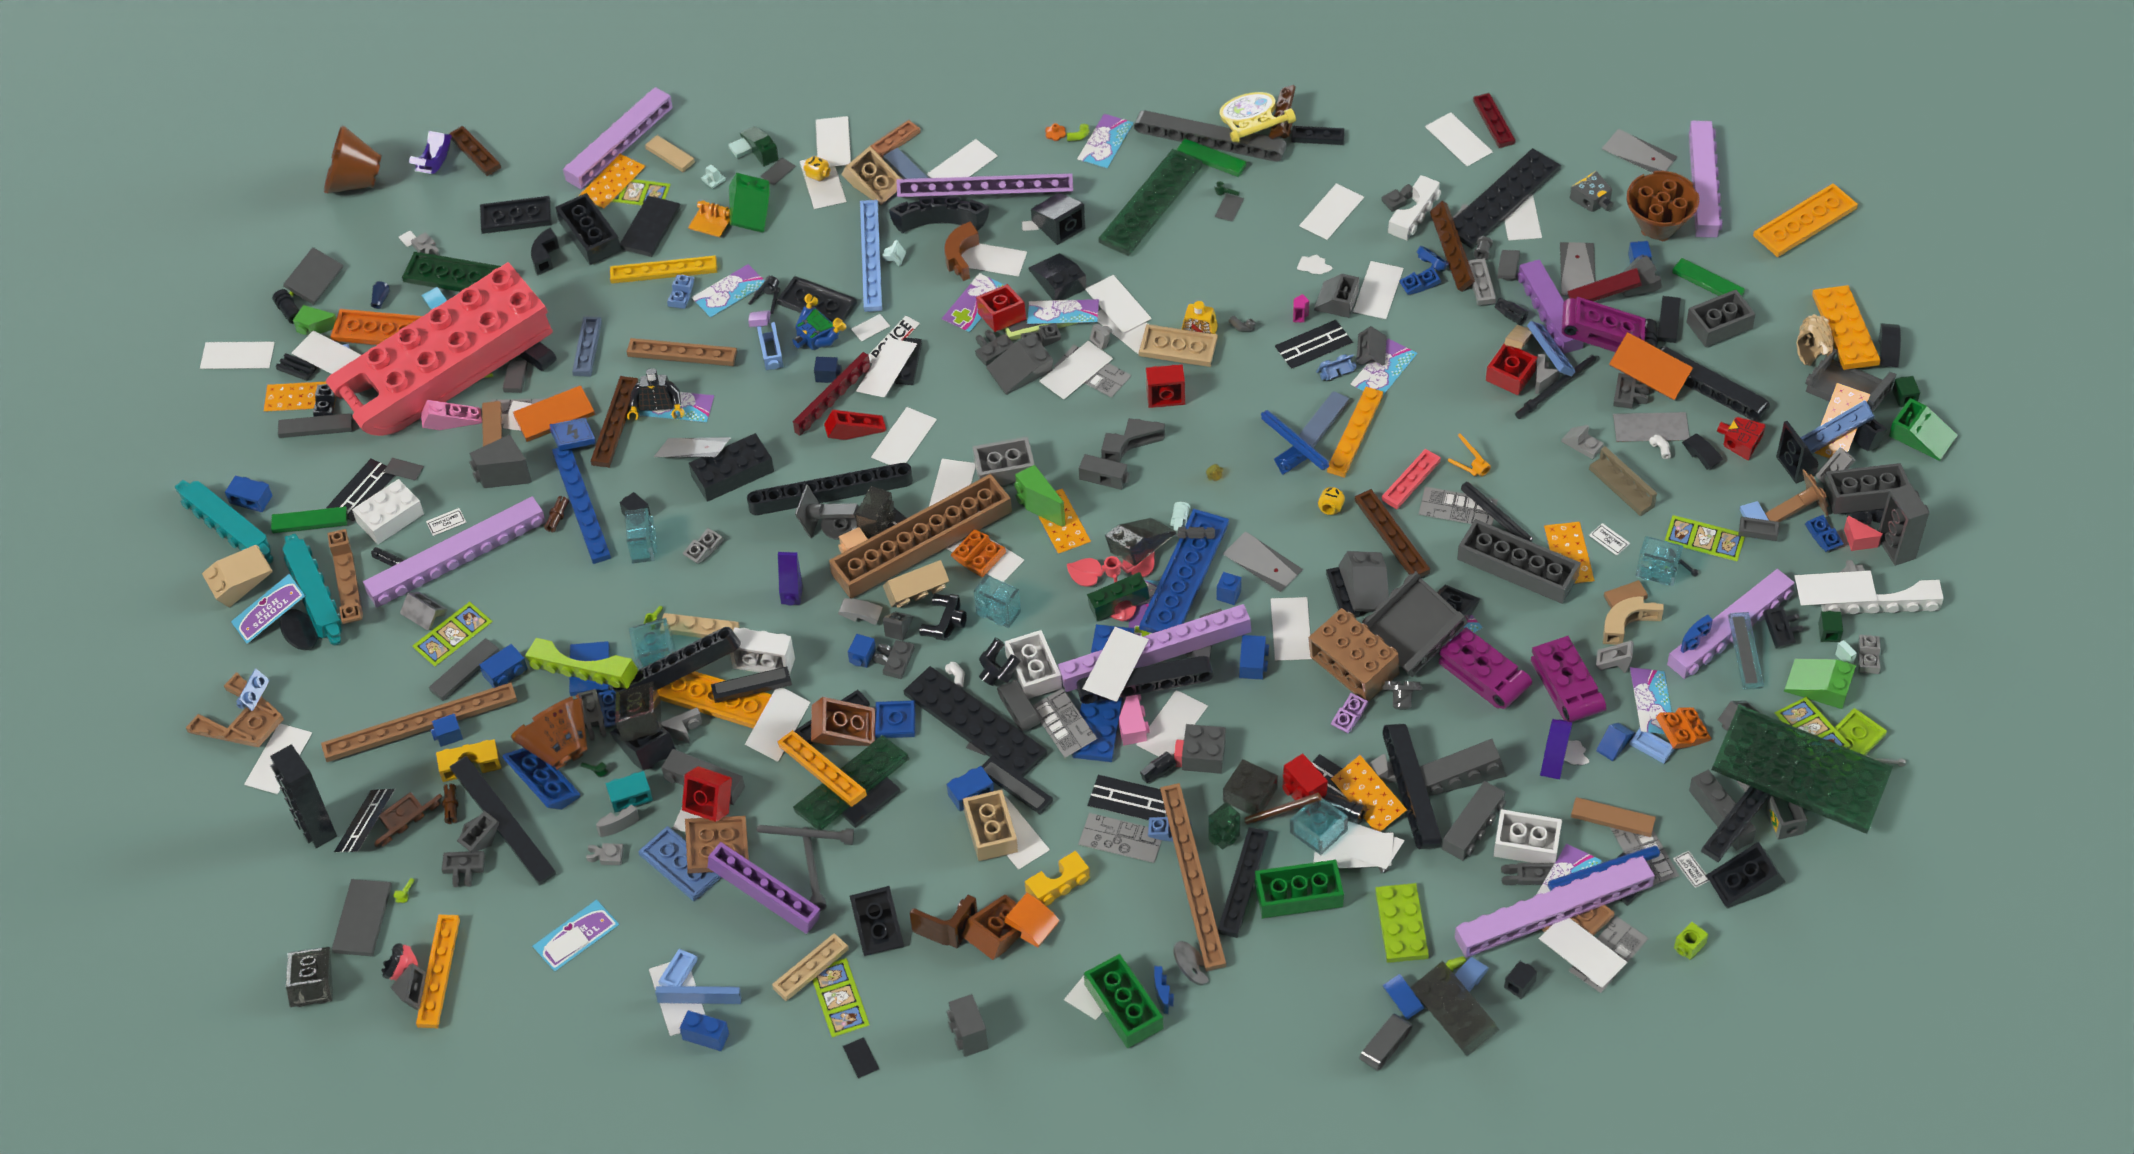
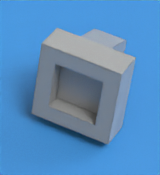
M1095 324L1092 327L1089 340L1101 350L1107 348L1112 329L1108 326Z

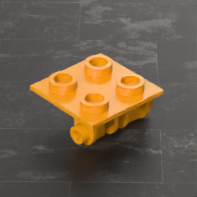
M705 200L698 201L697 208H699V211L688 229L720 238L730 222L729 207H723L719 204L715 205V203L710 204L705 202Z

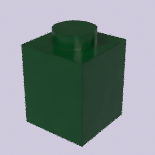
M1914 376L1895 379L1892 391L1898 406L1904 407L1910 398L1918 402L1920 390Z
M1821 611L1818 622L1820 642H1840L1843 634L1841 612Z

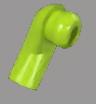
M1081 124L1078 132L1067 133V141L1083 140L1090 132L1088 129L1089 125Z
M1460 956L1446 962L1440 972L1441 978L1445 982L1449 983L1454 976L1452 972L1462 967L1466 962L1465 957Z

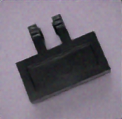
M1884 508L1848 512L1847 517L1850 516L1865 524H1871L1872 520L1873 522L1881 523Z
M1783 606L1763 612L1776 649L1796 643L1793 634L1803 631L1804 628L1803 625L1791 628L1789 622L1797 621L1800 618L1798 614L1786 616Z

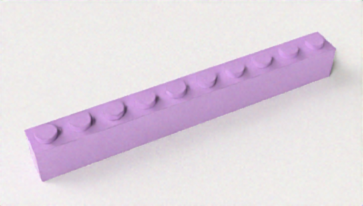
M1072 173L897 179V197L1073 191Z
M532 496L363 581L366 592L376 608L385 605L389 601L403 596L417 587H421L423 584L456 569L462 564L472 561L474 558L488 553L492 549L539 527L546 522L543 511Z
M1244 604L1143 636L1149 640L1134 668L1149 666L1250 633V617ZM1102 650L1058 664L1061 681L1066 692L1077 689V681L1089 677Z
M1643 856L1631 858L1621 865H1613L1600 873L1594 872L1589 877L1581 880L1576 879L1568 885L1555 887L1552 891L1544 894L1539 893L1529 900L1518 901L1513 906L1498 909L1495 913L1481 915L1474 921L1463 922L1455 929V939L1465 958L1650 888L1653 886L1655 875Z

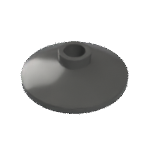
M857 515L856 518H825L821 522L822 531L827 537L840 540L839 536L859 527V519Z

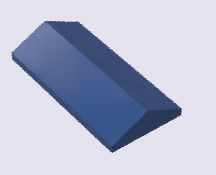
M525 748L503 754L502 758L547 808L562 810L580 797L581 794L559 770H556L555 767H552Z

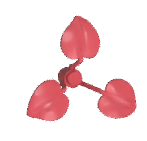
M1143 549L1130 553L1123 559L1122 563L1117 557L1110 556L1105 559L1102 568L1096 559L1085 558L1068 563L1067 569L1074 582L1084 587L1095 585L1098 577H1101L1104 572H1106L1107 576L1113 578L1115 583L1118 581L1117 576L1120 574L1121 569L1127 574L1131 572L1134 575L1140 572L1142 577H1146L1154 569L1155 551L1154 549ZM1128 600L1122 601L1115 606V614L1110 617L1119 621H1127L1135 614L1137 605L1132 606Z

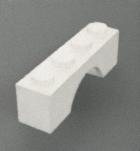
M1421 175L1414 184L1412 199L1417 204L1410 209L1396 210L1389 220L1388 233L1406 241L1411 235H1414L1418 224L1423 222L1427 211L1430 212L1433 202L1438 200L1441 195V190H1439L1440 182Z

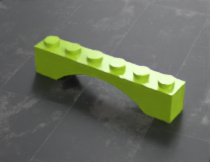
M540 638L534 640L525 655L533 669H542L550 673L563 674L567 677L573 676L584 681H595L598 684L604 683L615 688L622 687L628 689L639 671L631 658L618 655L597 661L574 660L560 653L552 641Z

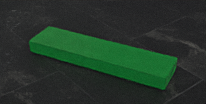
M1184 139L1177 148L1178 155L1239 177L1246 167V161L1187 139Z
M1681 258L1672 270L1673 274L1717 296L1733 290H1737L1741 296L1745 292L1744 288L1684 258Z
M345 506L272 514L271 531L274 534L347 526L348 509Z

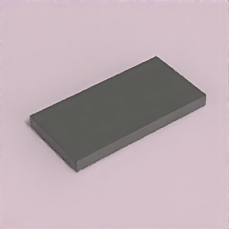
M351 879L331 949L333 953L373 957L392 888L391 882Z

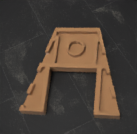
M236 672L224 687L226 691L239 697L247 681ZM261 696L253 711L246 707L228 728L198 714L188 724L186 730L191 734L259 748L284 718Z

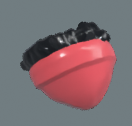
M401 943L395 944L391 949L392 955L390 959L383 962L385 968H382L381 971L385 979L396 981L409 964L413 963L418 967L417 959L411 947Z

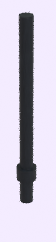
M1590 355L1574 368L1575 373L1572 376L1565 374L1533 400H1528L1524 403V407L1515 413V416L1520 419L1528 412L1534 411L1538 404L1595 362L1596 357Z

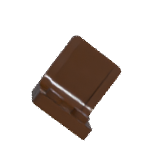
M968 894L965 899H961L956 913L949 920H941L915 908L909 914L914 933L942 945L958 948L964 939L962 935L968 919L978 913L976 898Z

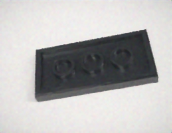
M648 195L620 242L621 250L652 257L678 213L680 203Z
M550 196L480 204L482 234L552 225Z
M797 276L793 277L777 299L778 305L801 313L804 306H807L805 296L811 294L812 299L813 297L818 299V304L812 306V309L816 308L832 323L836 318H840L844 322L857 304L856 298Z

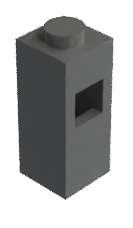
M1084 454L1079 466V480L1122 490L1124 484H1127L1129 481L1130 473L1127 471V464Z

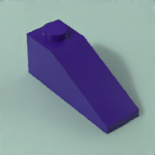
M778 552L781 604L789 606L800 605L803 582L797 552Z

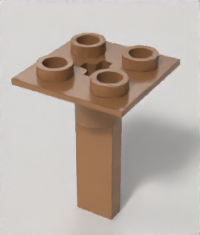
M1802 470L1806 490L1766 512L1765 514L1769 521L1781 522L1814 502H1817L1826 516H1828L1827 507L1829 505L1825 500L1827 496L1822 488L1818 489L1815 485L1817 483L1812 474L1808 475L1805 470Z

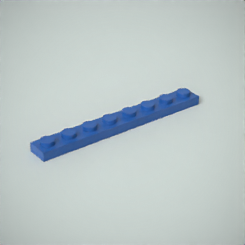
M558 448L552 449L592 563L596 564L611 559L572 449L559 451Z

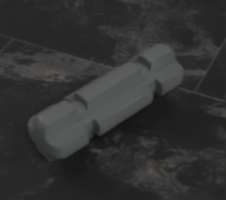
M1178 527V538L1189 536V538L1204 539V537H1207V539H1213L1215 537V528L1189 527V529H1186V527Z

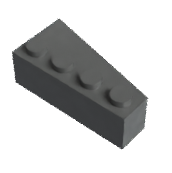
M1493 739L1420 766L1428 796L1507 777Z

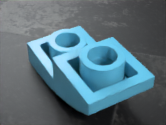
M438 287L421 295L431 310L447 301Z

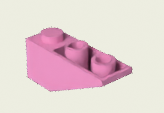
M427 400L421 412L422 428L445 430L482 423L481 408Z
M1141 694L1127 696L1119 717V730L1123 746L1147 741L1146 733H1150L1148 721L1144 722L1143 719L1145 717L1144 706H1140L1139 703L1141 701Z

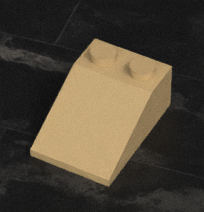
M871 146L850 162L841 174L858 191L872 200H878L880 206L897 193V179H901Z
M254 545L216 561L202 575L216 600L230 608L273 571L260 548Z

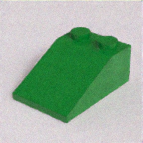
M736 172L729 185L730 225L761 233L764 232L770 195L769 180Z

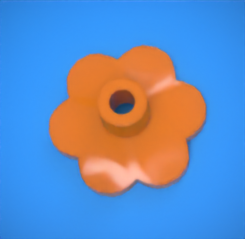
M1057 123L1045 129L1046 138L1053 141H1059L1060 138L1066 137L1065 127L1059 126Z

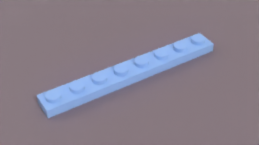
M878 200L860 201L864 312L882 311Z

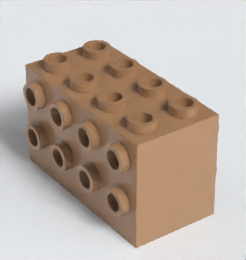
M1343 608L1338 610L1308 637L1310 657L1351 692L1368 702L1383 689L1385 681H1392L1399 675L1397 650L1392 646L1386 645L1379 635H1374L1366 624L1358 622L1351 612H1346Z

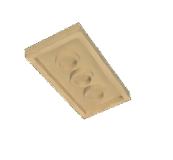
M1146 324L1139 356L1211 367L1218 335Z

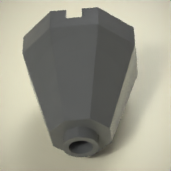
M1647 255L1637 257L1623 271L1626 272L1637 268L1642 286L1619 294L1630 296L1653 292L1662 288L1661 278L1659 275L1656 276V267Z

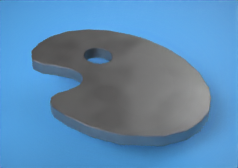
M1184 941L1177 942L1174 945L1173 953L1180 970L1193 983L1197 985L1206 984L1208 977L1199 969V966H1205L1201 954L1189 943Z

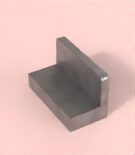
M420 592L407 593L400 614L424 629L431 630L435 618L445 616L447 608Z

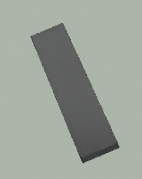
M349 413L279 420L278 437L286 438L351 432L353 429V415Z
M485 638L430 685L429 690L444 701L480 670L479 664L498 653L499 648Z

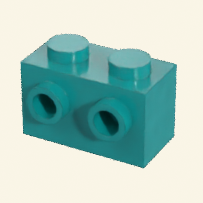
M644 771L632 773L630 776L605 783L614 813L628 808L631 804L635 807L653 801Z

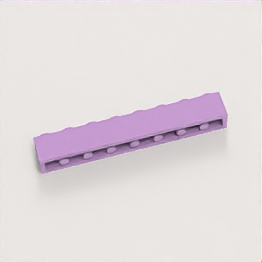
M656 87L648 92L646 96L628 112L624 113L619 120L613 123L610 128L563 168L566 181L579 189L584 188L619 154L623 153L673 108L671 96Z
M1691 121L1689 129L1692 183L1700 198L1698 209L1694 214L1696 237H1718L1719 230H1722V219H1719L1721 217V206H1718L1720 204V193H1717L1719 191V180H1716L1719 170L1718 167H1715L1718 156L1714 154L1717 142L1713 141L1716 129L1712 128V121Z
M1776 569L1716 616L1712 621L1710 632L1706 636H1701L1700 643L1696 649L1682 653L1681 644L1669 653L1667 665L1683 679L1687 678L1690 674L1694 675L1699 670V667L1703 664H1708L1714 655L1722 653L1728 644L1737 641L1732 617L1743 616L1748 632L1757 621L1760 622L1764 619L1763 612L1765 610L1779 607L1782 601L1789 600L1792 597L1795 582L1779 569Z

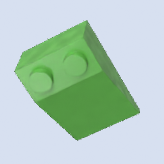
M1033 465L1016 473L1014 485L1017 490L1015 496L1020 505L1023 504L1026 510L1061 527L1065 526L1064 502L1039 469Z
M1795 659L1784 692L1803 698L1807 697L1810 700L1843 709L1856 665L1837 659Z

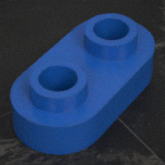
M1420 245L1418 248L1419 259L1424 262L1429 261L1432 263L1431 267L1437 271H1441V269L1446 270L1449 265L1447 261L1424 246Z

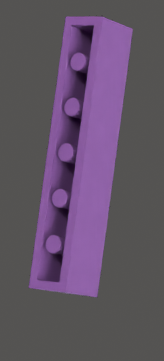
M1540 259L1521 264L1519 266V273H1517L1518 281L1523 284L1526 295L1531 298L1534 309H1537L1539 312L1540 320L1545 323L1548 333L1552 335L1563 354L1583 349L1584 342L1562 334L1564 300Z
M722 842L708 856V868L805 934H808L819 920V907Z

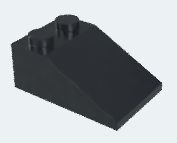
M1060 253L1028 267L1029 271L1053 301L1065 300L1086 289L1085 273L1075 262Z
M1785 421L1776 458L1797 484L1804 481L1802 470H1805L1808 475L1812 474L1813 477L1816 475L1818 461L1813 457L1790 423Z
M1444 585L1437 592L1457 612H1461L1467 621L1480 601V598L1448 585Z
M644 713L610 732V735L626 755L642 771L652 768L661 760L667 759L672 749L676 750L670 733Z
M1759 842L1706 875L1726 908L1765 895L1785 883L1779 870Z
M890 886L849 896L864 956L904 946Z

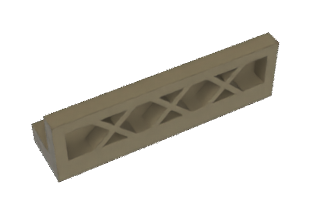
M1606 446L1603 447L1600 452V458L1590 464L1589 470L1639 516L1654 508L1657 493Z

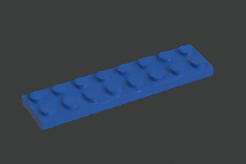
M1193 509L1185 526L1186 529H1189V527H1204V529L1213 527L1215 528V537L1213 539H1207V537L1199 539L1186 536V538L1179 539L1141 620L1140 630L1156 633L1184 623L1229 525V519Z
M1096 624L1091 653L1103 650L1116 626ZM1117 627L1134 634V628ZM1123 697L1118 698L1117 702L1106 700L1081 704L1080 714L1097 739L1072 753L1073 758L1112 762Z

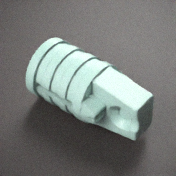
M1176 502L1173 507L1170 526H1174L1173 535L1175 537H1178V527H1185L1188 521L1191 507L1185 502Z

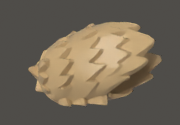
M1813 314L1806 317L1800 326V333L1797 338V353L1804 365L1810 366L1821 353L1828 357L1833 351L1832 331L1828 324L1829 320L1825 316Z

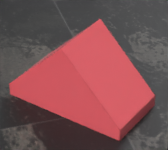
M1850 516L1846 519L1844 532L1851 551L1879 547L1883 533Z

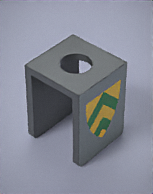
M1795 791L1791 792L1788 803L1793 821L1783 822L1773 797L1768 798L1766 813L1778 840L1804 834L1807 818ZM1791 827H1797L1794 830L1787 831Z

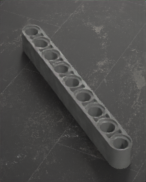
M1146 110L1139 112L1134 124V129L1142 134L1179 142L1187 139L1209 148L1275 162L1282 159L1287 146L1286 142L1280 138L1270 139L1269 136L1256 133L1239 138V143L1233 142L1230 136V132H1232L1230 128Z

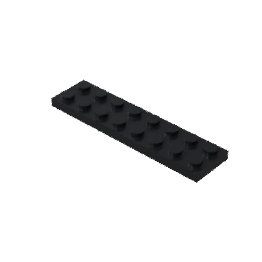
M1532 148L1453 219L1461 242L1473 249L1477 245L1479 237L1490 234L1560 170V164Z
M931 666L904 690V695L910 700H915L917 705L987 756H994L1022 777L1047 755V749Z

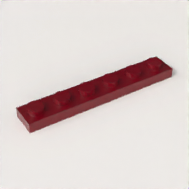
M862 352L793 420L794 432L801 436L805 431L809 430L811 425L817 419H820L823 413L832 407L835 401L840 396H843L846 390L852 384H855L863 373L869 370L870 361L868 354Z

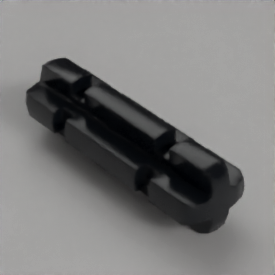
M374 547L371 551L373 558L380 559L381 562L392 567L404 561V559L387 551H382L378 547Z

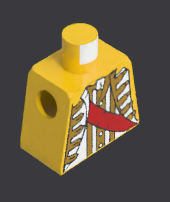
M1202 301L1188 304L1182 330L1216 335L1218 324L1214 309L1204 306Z

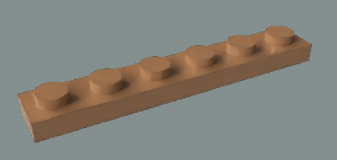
M631 338L627 349V356L734 366L737 348Z

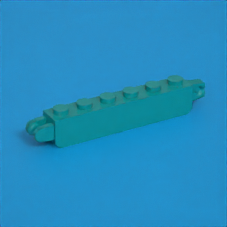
M182 480L174 486L182 499L180 502L187 510L191 509L198 519L202 518L210 529L214 528L217 534L223 539L226 538L233 548H239L242 551L257 545L268 564L273 562L274 559L272 554H270V545L266 535L201 482L193 481L188 483Z
M296 534L285 536L286 544L282 548L284 561L291 577L305 595L302 598V602L318 637H327L332 645H338L341 643V615L336 612L335 600L330 599L329 587L323 584L325 583L322 572H318L319 567L316 559L311 557L313 556L310 545L306 546L304 539L300 540Z

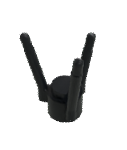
M767 276L748 304L751 305L762 292L766 294L774 293L770 310L771 314H773L777 296L781 290L778 287L779 280L774 276Z

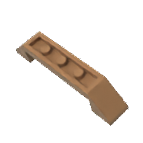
M347 530L329 532L327 535L334 560L341 603L339 609L342 624L362 620L363 612L354 558Z

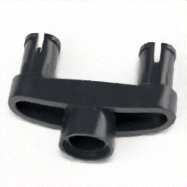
M934 593L932 605L944 606L946 608L937 626L921 624L919 634L920 636H929L945 641L955 627H965L967 613L960 610L961 601L959 595H940Z
M996 637L987 650L983 651L979 657V661L984 668L979 678L991 686H994L998 679L1008 683L1012 678L1014 670L1021 662L1018 657L1010 654L1006 663L1001 667L996 662V657L1005 644Z

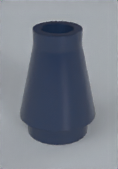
M377 281L373 285L371 307L375 309L381 308L390 292L387 283Z

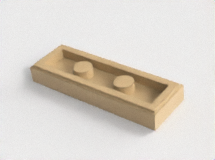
M658 135L645 145L648 151L681 172H684L695 163L693 157Z
M1516 325L1505 338L1504 344L1522 349L1533 334L1529 328Z

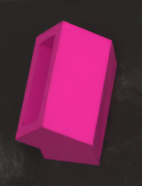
M1303 294L1293 299V322H1304V318L1309 316V300Z

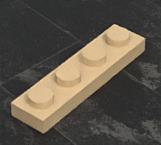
M664 613L659 630L660 633L703 638L723 627H730L732 630H734V627L739 628V622Z
M835 933L832 934L772 984V988L785 1001H788L849 950L848 945Z

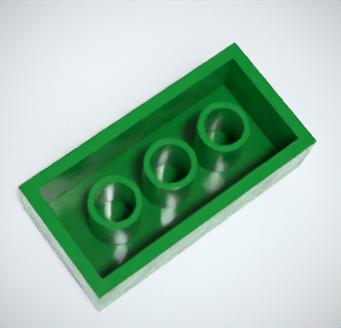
M1336 859L1255 871V887L1262 919L1343 907L1344 892Z
M1121 954L1084 972V985L1127 1049L1164 1029L1162 1014Z

